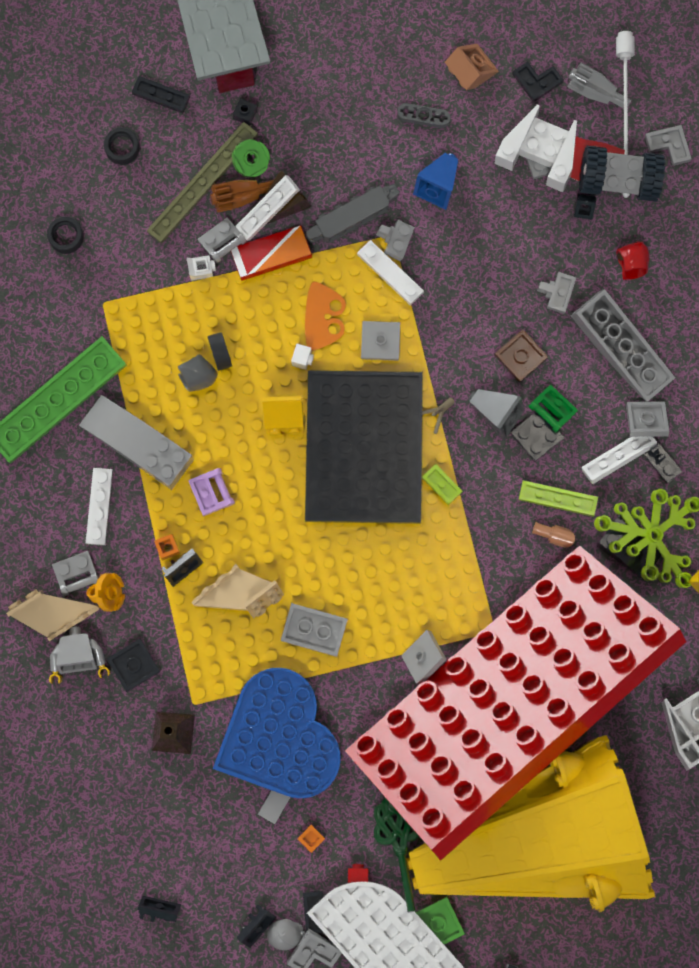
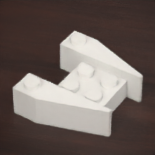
M536 105L503 139L495 157V164L512 171L519 155L551 168L546 186L564 192L571 177L577 121L574 120L569 131L538 119L540 105Z
M699 691L674 707L671 706L667 698L662 701L675 754L686 771L699 764V746L695 742L699 739Z

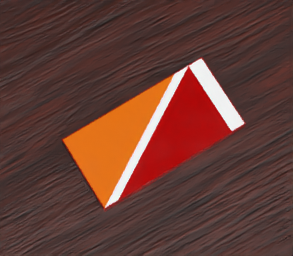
M301 225L243 245H238L231 250L241 281L312 258Z

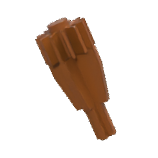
M234 180L211 185V203L215 205L218 213L242 207L259 199L260 194L267 193L274 180L258 184L257 180Z

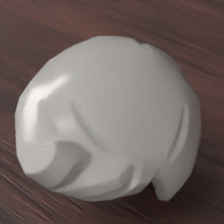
M289 919L273 922L267 932L269 944L276 949L284 951L298 945L305 935L302 925Z

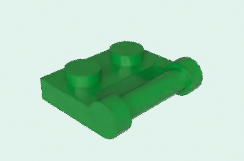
M549 385L528 406V408L536 411L548 422L556 433L578 411L552 385ZM542 403V404H543L548 410H550L560 421L558 422L556 419H554V418H553L544 408H542L539 404Z

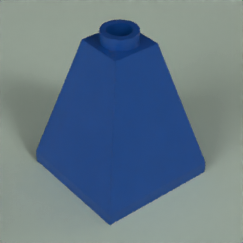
M444 153L419 172L413 195L446 210L454 186L458 164L457 157L451 153Z

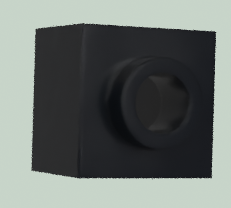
M240 98L233 112V119L241 123L245 122L250 126L258 111L257 105Z
M577 194L574 217L593 220L596 196Z

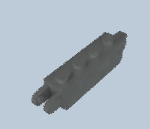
M395 184L381 188V186L371 187L362 196H355L349 200V203L336 206L331 213L320 215L315 221V226L306 232L308 243L313 244L322 239L324 242L331 243L388 212L389 203L399 196L398 189Z

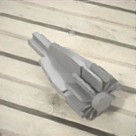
M580 62L577 69H572L568 76L570 79L567 85L568 88L589 99L605 104L611 101L624 109V96L616 92L617 87L603 74ZM627 98L628 106H629L631 100H630L629 98Z

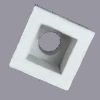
M296 344L291 360L292 366L307 370L308 365H312L314 358L311 347Z

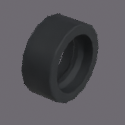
M123 127L115 128L106 135L104 140L105 153L113 163L126 165L138 157L140 151L139 141L135 133L130 129ZM122 136L129 138L133 144L130 153L124 156L115 155L111 150V144L114 139Z
M59 217L50 223L47 229V238L55 251L62 254H70L81 247L84 241V233L80 224L75 219ZM63 225H69L76 231V239L69 245H60L55 240L56 230Z
M222 332L207 336L218 371L232 367Z

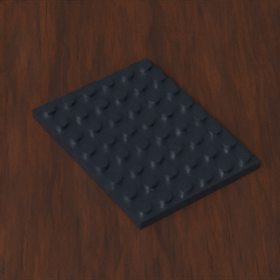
M308 370L305 522L421 524L422 372Z

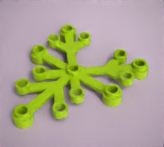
M658 489L651 493V501L653 502L651 523L642 507H634L630 514L627 505L623 502L617 503L614 506V511L623 517L627 525L612 522L610 517L606 515L598 516L595 519L594 526L598 531L614 530L627 533L618 541H612L609 544V549L613 553L620 552L636 536L644 537L636 544L629 545L626 549L627 554L633 557L637 556L648 545L646 565L641 570V576L644 580L653 581L658 578L661 583H667L672 579V571L676 577L675 583L679 588L691 586L688 582L692 578L691 574L682 572L679 566L682 568L690 566L691 559L688 556L670 554L662 539L664 536L663 532L672 525L682 526L685 530L695 527L694 519H685L683 517L689 512L699 511L698 497L686 499L684 506L678 510L681 504L680 497L674 495L668 498V494L664 489ZM668 502L670 506L669 518L659 525L661 505ZM619 506H622V512L619 510ZM637 509L640 512L639 516L636 514ZM633 518L639 519L644 529L639 528ZM687 521L691 523L690 527H688ZM614 544H617V546H618V549H617V550H615ZM632 547L635 549L634 554L631 552ZM656 547L664 558L663 570L660 573L658 568L654 566ZM683 558L686 560L685 565L682 562Z

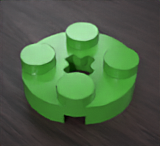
M252 139L242 141L232 152L233 165L237 172L244 177L259 176L268 167L270 160L269 151L261 142ZM248 154L255 156L253 164L247 161Z

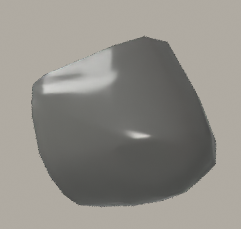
M200 354L178 366L181 372L178 376L189 392L199 391L213 385L218 376L215 368Z

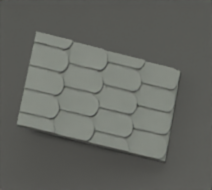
M177 0L197 80L215 77L219 93L255 85L252 68L271 63L253 0Z

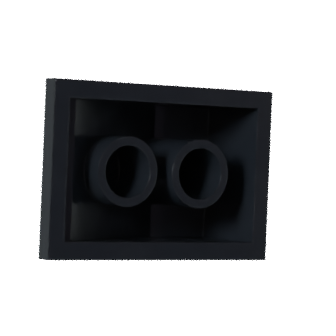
M618 515L614 521L627 525L621 515ZM607 530L596 546L643 579L641 570L646 565L648 545L637 556L633 557L627 554L626 549L629 545L636 544L644 537L636 536L620 552L613 553L609 549V544L612 541H618L627 533ZM614 544L615 550L618 549L617 544ZM632 547L631 552L634 554L635 549ZM657 547L654 565L661 557V553L659 552Z

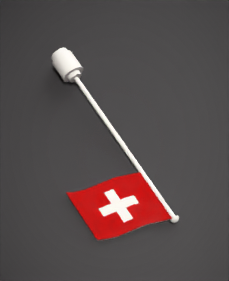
M630 31L619 32L618 37H616V56L620 60H624V150L607 143L586 140L575 136L571 178L574 180H580V167L587 145L604 147L608 153L628 155L627 60H630L635 55V37ZM622 193L625 198L630 196V194Z

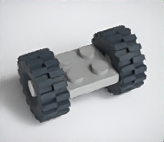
M587 145L580 167L579 190L581 193L600 195L602 191L635 194L638 200L656 202L660 198L664 183L665 156L644 152L642 157L608 153L604 147Z

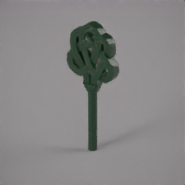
M384 798L382 803L378 804L374 809V818L377 822L374 828V838L383 846H393V851L399 861L407 912H415L406 855L408 851L407 843L415 841L419 836L415 831L410 834L411 827L407 822H405L402 831L403 817ZM397 815L396 823L392 818V816ZM387 822H388L389 826L391 827V829L393 830L392 833L390 832V830L388 829V827L385 825ZM381 831L385 834L387 838L381 837ZM398 837L401 838V840H400V846H399V844H398V842H397V838H398Z

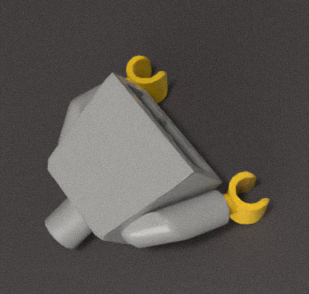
M71 627L69 629L70 636L61 637L59 644L55 646L50 654V671L53 672L49 677L51 684H53L54 676L58 677V683L60 684L63 680L61 674L97 669V666L100 668L98 670L100 678H102L100 674L102 669L107 670L108 676L110 674L109 668L105 667L106 661L102 648L95 640L89 639L88 634H81L80 627Z

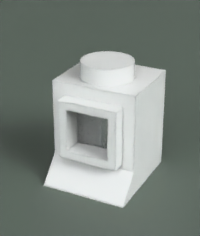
M209 255L187 258L191 281L213 277L216 267L214 260H210Z

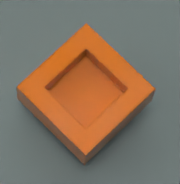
M312 825L297 838L311 853L325 840Z

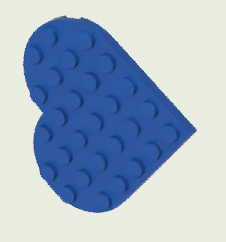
M269 668L251 677L240 693L213 769L292 798H309L326 790L332 784L339 771L340 750L333 734L324 725L315 721L317 712L316 697L306 679L286 668Z

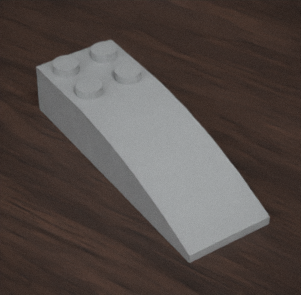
M605 289L595 294L570 315L599 352L646 402L675 379L674 375Z
M102 395L79 424L81 428L170 490L175 487L194 460L193 456L183 448Z

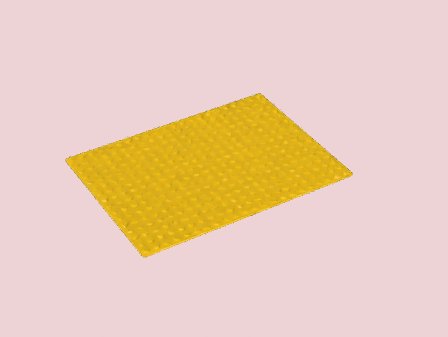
M381 237L371 239L379 249L385 252L387 243L384 242L385 239ZM370 240L312 253L311 259L241 281L238 271L103 303L112 348L127 364L118 373L126 411L157 430L190 453L194 458L172 490L140 469L155 540L173 534L180 551L179 555L162 561L160 558L161 567L168 569L172 566L171 560L177 562L179 558L191 549L203 561L202 565L174 587L164 576L190 696L194 705L239 695L251 677L269 668H286L300 674L304 678H309L402 655L426 630L432 632L440 646L476 637L480 631L493 622L461 496L459 495L452 503L447 505L422 479V476L437 464L458 486L442 422L437 434H434L439 413L435 416H432V413L422 415L421 524L305 522L308 370L422 372V411L438 407L412 306L357 255V252ZM388 256L400 269H402L399 260ZM318 282L334 290L344 298L346 302L344 312L338 316L325 314L324 318L326 320L331 318L339 319L343 322L345 330L342 337L337 341L320 349L313 350L314 358L312 365H308L307 370L292 366L291 360L296 344L307 346L305 338L307 296L311 283ZM331 301L330 309L332 311H339L341 309L340 301ZM362 321L400 322L399 361L361 359ZM332 323L329 325L328 330L331 334H338L340 326L337 323ZM222 332L232 367L218 371L207 336ZM200 354L215 368L218 376L213 385L199 391L189 392L178 376L181 373L178 366ZM301 396L304 431H300V434L291 435L289 432H281V435L266 433L262 397ZM221 468L223 480L235 504L203 517L188 480ZM215 478L209 479L218 503L224 501ZM170 545L165 547L166 552L171 550ZM235 564H237L239 569L271 583L275 580L284 593L278 603L270 605L266 608V612L263 615L256 616L255 618L245 610L198 607L192 604V601L201 594L205 587L213 585L222 574L230 572ZM291 603L348 619L337 657L281 641Z

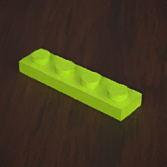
M523 480L518 500L594 517L598 497Z

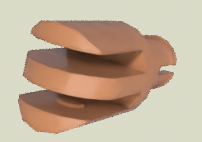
M535 522L532 534L548 538L549 543L567 548L575 542V535L571 530L558 525L549 527Z

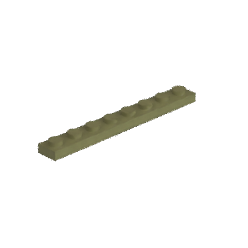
M243 122L147 229V233L162 244L212 187L211 185H215L232 166V152L235 147L242 141L248 139L255 140L258 133Z

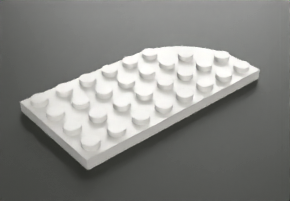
M374 882L343 884L327 893L307 912L311 919L355 968H464L415 912H407L406 901L397 892L384 885Z

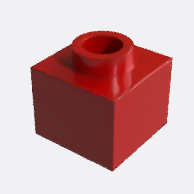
M352 864V868H348V883L368 882V868H364V864Z

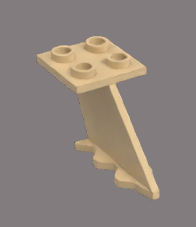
M235 564L230 572L222 574L213 585L205 587L201 594L192 601V604L198 607L245 610L255 618L256 616L263 615L266 612V608L270 605L278 603L284 593L275 580L271 583L239 569L237 564Z
M35 589L25 596L27 600L23 602L18 600L8 607L10 610L6 614L8 617L12 616L48 637L47 639L51 641L98 611L99 607L97 605L46 595L43 590L38 592Z

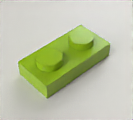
M437 464L422 476V479L447 505L452 503L463 492Z

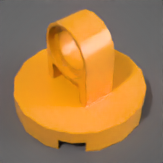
M105 573L98 578L96 584L88 588L86 594L103 611H117L121 608L125 599V594H122L121 588L124 587V583L117 574Z

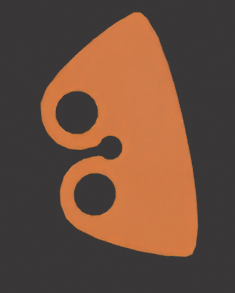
M312 282L310 285L305 313L306 345L311 347L312 351L337 341L342 337L345 330L343 322L339 319L331 318L326 320L324 318L325 314H330L331 316L342 314L346 307L344 298L334 290L318 282ZM331 301H340L341 309L339 311H332L330 309ZM330 324H339L340 332L338 334H331L328 330Z

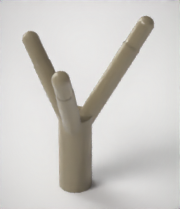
M448 398L439 407L422 411V415L432 413V416H435L439 413L434 434L438 432L444 412L455 403L452 398Z

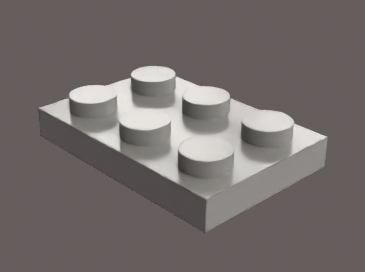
M291 603L281 641L337 657L348 619Z

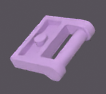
M221 468L188 480L203 517L235 504L223 480ZM215 478L224 501L218 503L209 479Z

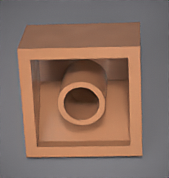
M478 44L457 47L445 61L449 71L456 76L460 85L466 90L478 87L499 72Z

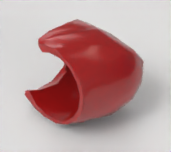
M643 242L631 243L616 250V257L622 267L623 280L637 279L648 273L649 250Z

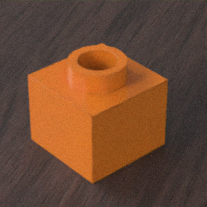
M173 534L154 540L162 561L180 554ZM170 545L171 550L166 552L165 547Z

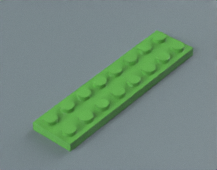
M103 336L0 421V453L10 464L127 366Z

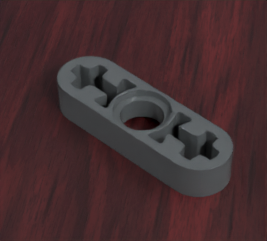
M408 103L401 104L398 107L397 115L403 122L445 128L450 123V114L443 109ZM405 109H408L409 112L407 116H403ZM414 110H417L416 118H413ZM421 112H426L429 114V118L421 120L418 115ZM432 113H435V116H434V117H436V118H434V122L431 121V120H432ZM441 115H444V119H447L444 120L443 123H441L440 119H438L441 117Z

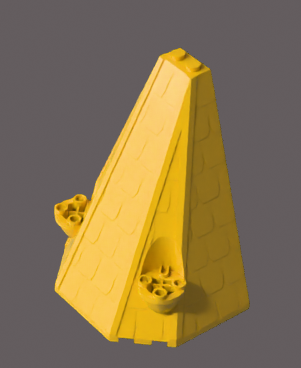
M607 735L589 740L572 752H562L550 763V766L544 768L441 861L425 843L409 852V858H406L408 869H413L415 877L411 878L414 890L418 889L420 894L589 898L592 909L598 910V912L604 911V908L612 904L617 898L649 899L655 897L651 883H653L652 872L650 869L646 870L645 867L650 862L647 847L623 769H620L619 766L616 767L614 764L618 762L614 750L610 748Z

